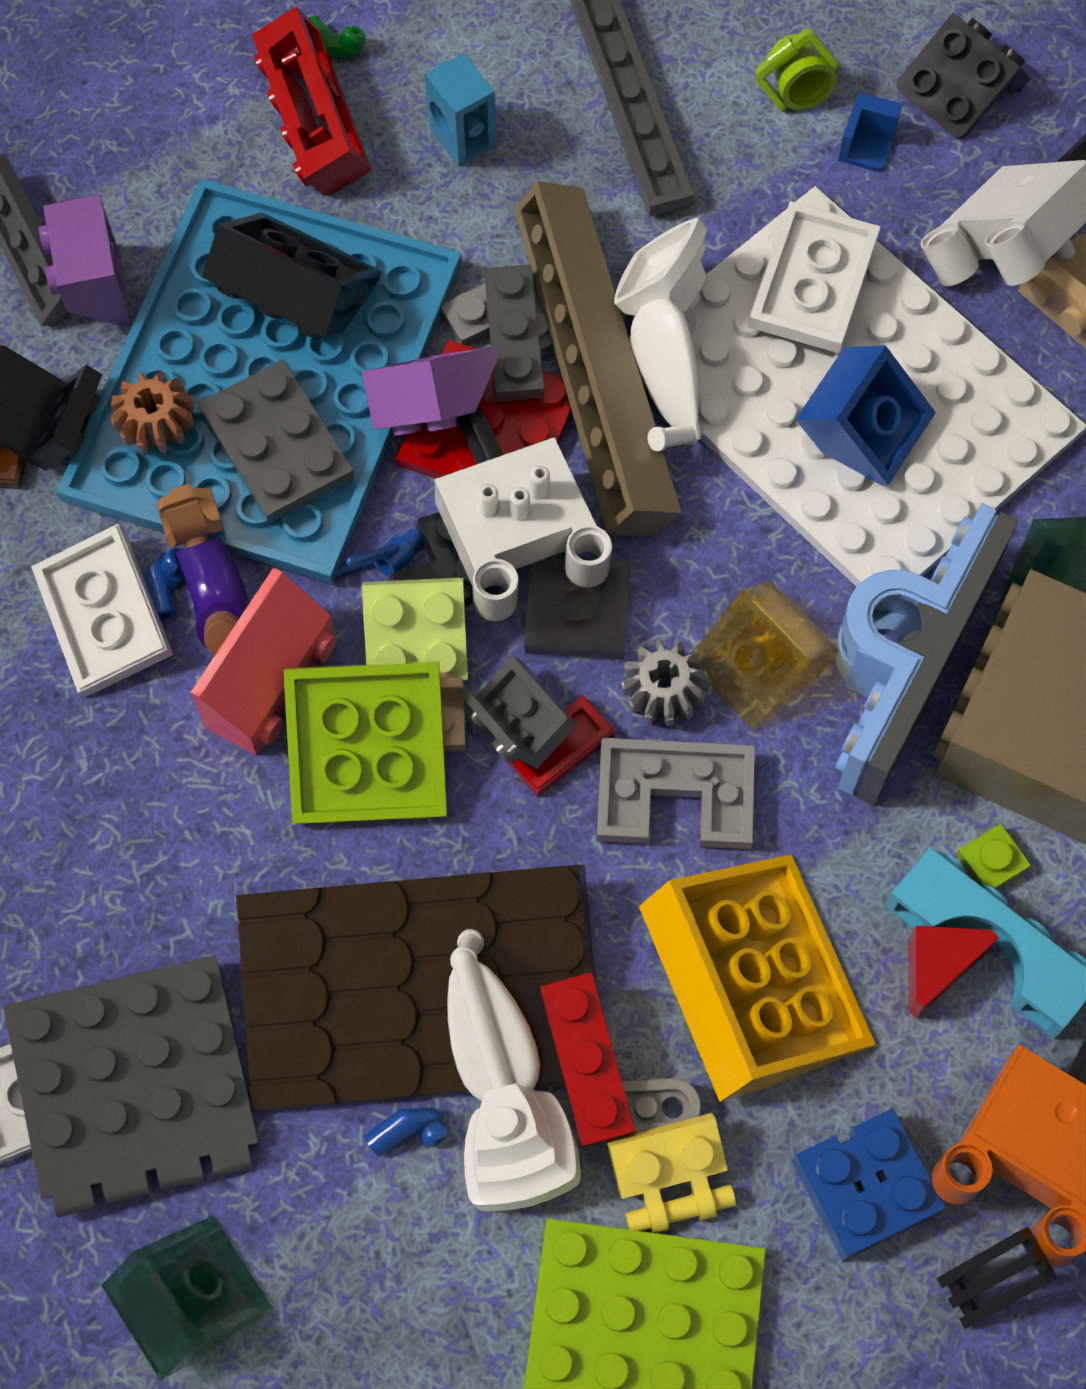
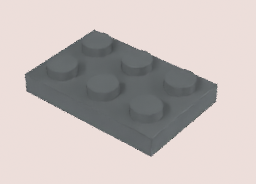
M283 359L198 403L200 413L268 524L355 479L352 467Z

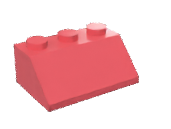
M274 567L191 691L205 728L256 756L264 743L271 745L277 739L284 724V719L281 718L286 711L283 670L285 668L314 667L317 661L324 663L331 655L337 640L334 636L335 631L331 615L283 572Z

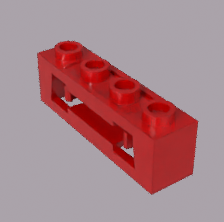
M294 7L253 33L252 37L258 51L254 56L255 61L263 75L268 78L271 89L267 91V94L274 108L281 114L284 124L280 126V130L286 143L294 150L297 161L293 163V166L301 182L307 187L312 185L324 196H327L372 170L319 27L299 8ZM292 71L299 79L304 77L318 117L328 124L330 132L323 125L319 128L317 127L305 91L295 81Z

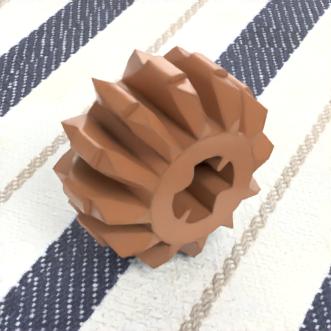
M161 370L153 379H148L140 371L138 382L135 384L122 380L121 390L123 394L112 396L111 402L114 411L111 414V422L114 430L120 433L122 442L127 447L137 444L139 451L145 456L153 446H158L160 452L166 455L167 443L170 441L183 445L185 439L183 431L192 430L194 425V419L191 414L194 409L191 395L185 392L183 383L178 378L168 381L166 374Z

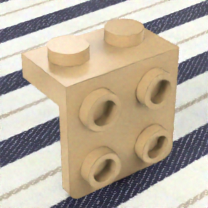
M1079 234L1071 240L1076 250L1071 259L1060 261L1056 254L1052 258L1050 257L1045 262L1044 269L1037 276L1020 284L1018 292L1086 349V234Z

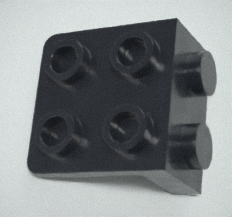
M953 12L898 79L897 88L954 137L964 138L1008 85L1016 92H1020L1029 82L1030 77L1021 68L1026 61L1006 44L999 50L988 41L993 34L973 17L966 23Z
M0 345V445L44 471L50 469L66 456L72 458L80 449L85 438V433L81 431L84 420L92 415L99 403L100 394L96 393L103 374L86 364L66 381H63L8 347Z

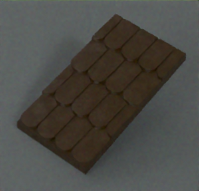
M585 865L553 866L236 895L241 973H243L245 1027H247L249 1081H251V1111L469 1091L462 1082L451 1049L447 1006L449 977L453 970L450 958L458 947L457 940L459 935L467 929H474L482 934L484 946L477 955L478 962L487 966L502 981L515 999L531 1029L541 1064L536 1085L565 1082L540 986L592 972L596 984Z

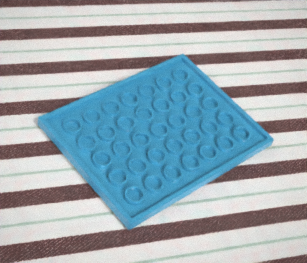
M200 178L104 386L99 403L84 430V441L78 452L71 458L56 493L59 500L165 533L157 509V500L169 495L171 489L189 484L192 488H211L224 530L208 535L209 541L221 537L228 553L333 584L394 433L393 427L373 429L362 371L424 358L442 314V305L448 299L462 264L461 252ZM263 212L382 270L379 281L344 331L324 339L311 338L298 330L299 325L284 318L275 319L268 317L258 311V305L244 298L235 299L228 297L217 290L218 285L202 278L218 224ZM283 359L352 467L355 479L268 524L200 413L198 403ZM161 370L166 374L168 381L178 378L183 383L185 392L191 395L194 409L191 413L194 425L192 430L183 431L185 437L183 445L170 441L167 443L166 455L160 452L158 446H153L145 456L139 451L137 444L127 447L122 442L120 433L114 430L111 422V414L114 412L111 405L112 396L123 394L121 390L122 380L135 384L138 382L140 371L148 379H153Z

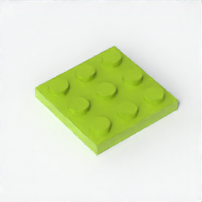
M440 661L285 668L283 670L292 824L447 816Z

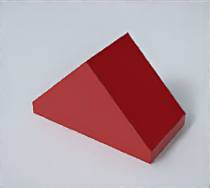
M915 926L908 939L909 1012L917 1019L985 956L999 937L992 930Z

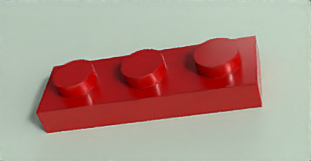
M592 972L540 986L582 1146L586 1147L636 1133Z

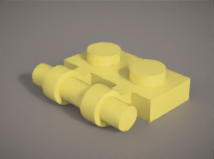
M712 1113L607 1141L621 1198L625 1199L642 1194L645 1207L625 1213L630 1232L651 1229L652 1233H660L669 1230V1224L697 1216L700 1221L717 1217L716 1211L736 1206L734 1192L730 1184L711 1190L709 1187L707 1176L728 1171L716 1118ZM689 1181L692 1195L662 1202L659 1189Z

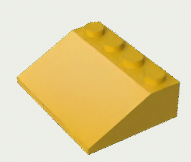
M792 854L669 880L639 906L719 1102L766 1089L876 1045Z

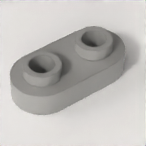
M676 1078L622 1081L636 1133L699 1116L701 1104L698 1093L686 1081ZM669 1100L677 1101L682 1106L683 1113L677 1118H669L663 1113V1104Z

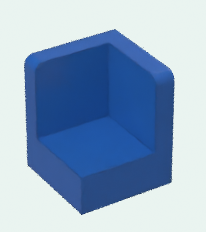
M858 92L843 135L838 161L876 172L883 171L897 131L903 104Z

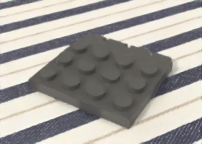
M216 955L3 1006L40 1196L43 1200L53 1198L57 1218L96 1208L92 1187L102 1185L106 1205L150 1194L147 1173L157 1171L160 1189L164 1191L203 1181L204 1175L200 1161L202 1159L211 1157L215 1177L253 1168L248 1147L259 1144Z

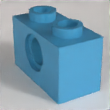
M465 53L450 61H443L437 64L430 72L426 73L429 129L456 164L461 166L497 145L495 91Z

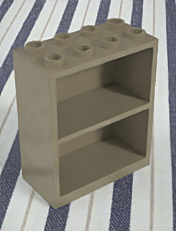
M1030 569L1023 586L1012 583L932 757L941 760L935 776L1086 844V593Z

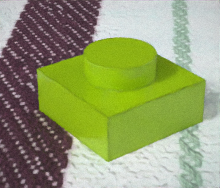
M1001 823L959 848L956 853L958 859L977 884L981 887L982 885H988L996 890L1028 871L1031 866Z

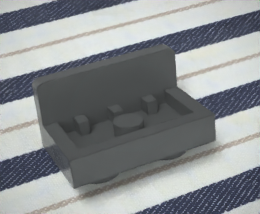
M512 656L480 692L465 684L458 691L459 695L469 705L465 710L466 715L482 730L486 732L488 730L491 731L496 737L492 742L493 747L501 756L513 764L519 759L538 769L578 725L527 665L515 656Z

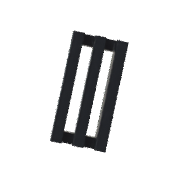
M1026 1227L939 1276L937 1280L942 1288L948 1286L953 1296L948 1298L953 1309L958 1306L960 1307L964 1317L959 1320L964 1329L1054 1281L1058 1277L1030 1228ZM1023 1244L1027 1251L1026 1255L973 1285L965 1287L961 1279L962 1277ZM1035 1265L1039 1275L977 1308L972 1298L1027 1267Z

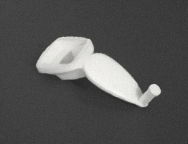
M699 218L688 220L669 229L638 250L624 271L614 298V304L624 314L635 316L631 326L630 341L637 367L651 400L659 413L671 426L668 428L659 426L650 429L647 439L650 448L654 451H662L666 447L683 444L692 446L701 438V427L698 419L699 395L695 351L690 329L684 315L698 302L700 298L699 291L707 278L701 258L706 249L703 240L708 229Z
M467 929L459 935L457 940L458 947L450 958L453 970L449 977L447 996L450 1042L456 1067L464 1086L474 1097L482 1101L480 1108L471 1116L465 1139L464 1166L467 1193L470 1201L481 1211H505L530 1207L560 1196L579 1184L581 1168L577 1142L570 1120L555 1096L549 1092L533 1090L539 1078L541 1064L531 1029L515 999L502 981L487 966L478 962L477 955L484 946L482 934L477 930Z

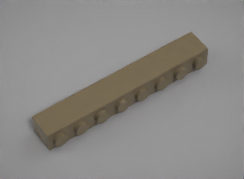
M537 181L514 208L529 264H531L532 274L607 534L656 536L682 512L664 451H654L648 444V433L650 429L656 426L630 344L628 331L620 309L614 304L616 292L613 288L584 188Z

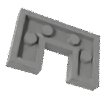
M602 738L597 841L648 844L650 795L701 798L700 847L751 849L753 844L755 745Z

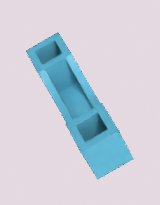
M929 847L893 890L885 907L912 929L915 926L992 930L999 937L996 944L1003 950L1013 969L1015 989L1011 1006L1051 1038L1055 1039L1086 1001V959L1076 952H1066L1050 940L1051 936L1047 929L1031 918H1021L1007 907V900L996 889L988 885H982L981 887L965 874V868L953 856L944 852L938 854Z

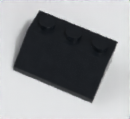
M261 212L218 224L202 278L218 285L217 290L220 293L235 299L244 298L258 305L257 309L260 313L275 319L284 318L299 325L298 330L302 334L315 339H324L347 328L379 281L382 270Z

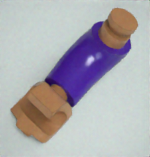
M189 484L171 489L169 495L157 500V509L169 548L184 544L186 549L177 551L175 554L192 598L196 617V636L202 646L216 655L250 602L238 569L221 537L209 541L208 535L224 530L211 488H192Z

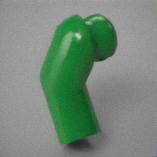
M318 16L309 17L319 27L331 58L353 59L363 52L366 35L361 28L346 26L342 34H335L330 31Z

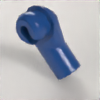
M172 548L163 553L144 577L160 621L177 616L172 593L184 578L175 552L182 550L179 548Z
M435 1108L400 1109L366 1133L365 1139L371 1150L376 1155L382 1156L408 1136L420 1135L425 1146L434 1147L443 1142L449 1136L450 1131L442 1120L444 1115Z

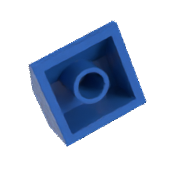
M886 345L843 348L795 420L822 453L872 481L888 486L936 412Z

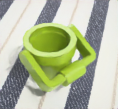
M808 28L798 34H791L780 39L772 47L770 53L767 54V59L758 65L755 70V76L759 86L780 111L784 112L788 108L792 110H805L819 105L832 94L837 84L835 71L841 67V64L813 29ZM772 71L778 84V92L765 78Z

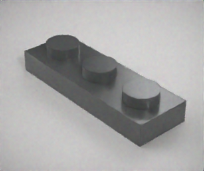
M531 264L484 268L491 347L498 346L499 357L493 369L496 402L544 398Z

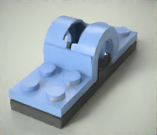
M984 503L979 507L973 520L966 516L963 517L951 541L952 545L946 557H942L931 580L902 567L900 570L881 571L864 579L855 588L849 599L835 645V661L839 673L846 682L845 687L868 699L859 723L853 725L842 747V754L836 764L835 769L843 772L837 788L850 795L856 793V798L872 806H875L992 580L1019 522L1018 519L1003 512L996 515L997 510ZM920 630L915 637L907 641H899L898 643L880 634L887 632L904 639L909 633Z

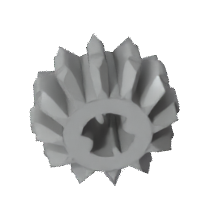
M659 638L655 645L656 652L651 653L648 649L640 646L637 650L639 662L627 661L624 668L625 674L629 678L622 682L623 694L631 696L629 708L633 713L645 710V721L649 725L656 721L659 714L664 715L666 725L671 727L675 722V713L678 712L681 716L690 720L693 717V707L691 704L703 705L706 700V693L702 687L708 684V674L706 671L699 669L701 658L697 653L685 656V645L681 641L669 651L666 650L664 641ZM670 678L671 687L660 688L659 679Z

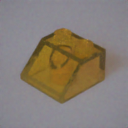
M773 581L744 588L691 654L697 653L700 656L701 666L699 669L707 672L708 683L752 730H755L813 683L840 650Z

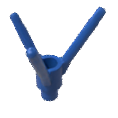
M410 529L402 537L394 536L381 548L348 557L346 563L339 566L335 578L345 576L371 565L376 566L385 576L391 577V573L407 569L406 565L414 558V551L423 544V538L414 529Z

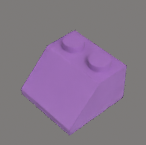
M100 194L44 205L46 225L39 226V235L45 255H52L53 265L45 267L51 294L61 295L67 312L118 326L132 324L119 249Z
M498 346L428 356L362 371L373 429L393 427L394 435H403L422 431V423H427L428 431L457 426L456 417L476 412L498 360Z

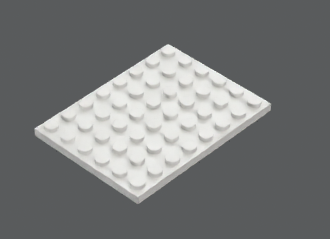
M816 186L796 201L799 204L851 218ZM786 209L706 274L707 278L699 291L700 298L690 311L684 314L695 351L699 395L698 419L701 427L700 440L856 587L864 579L875 573L886 570H900L901 567L924 576L941 561L943 556L946 557L952 545L951 541L964 516L973 520L982 503L998 511L1085 433L1086 424L877 241L841 351L844 347L886 345L936 413L888 486L880 485L822 453L795 419L835 362L839 353L748 327L749 317L787 211Z

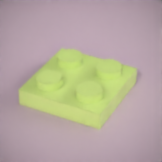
M463 578L362 582L366 664L440 661V672L468 680Z

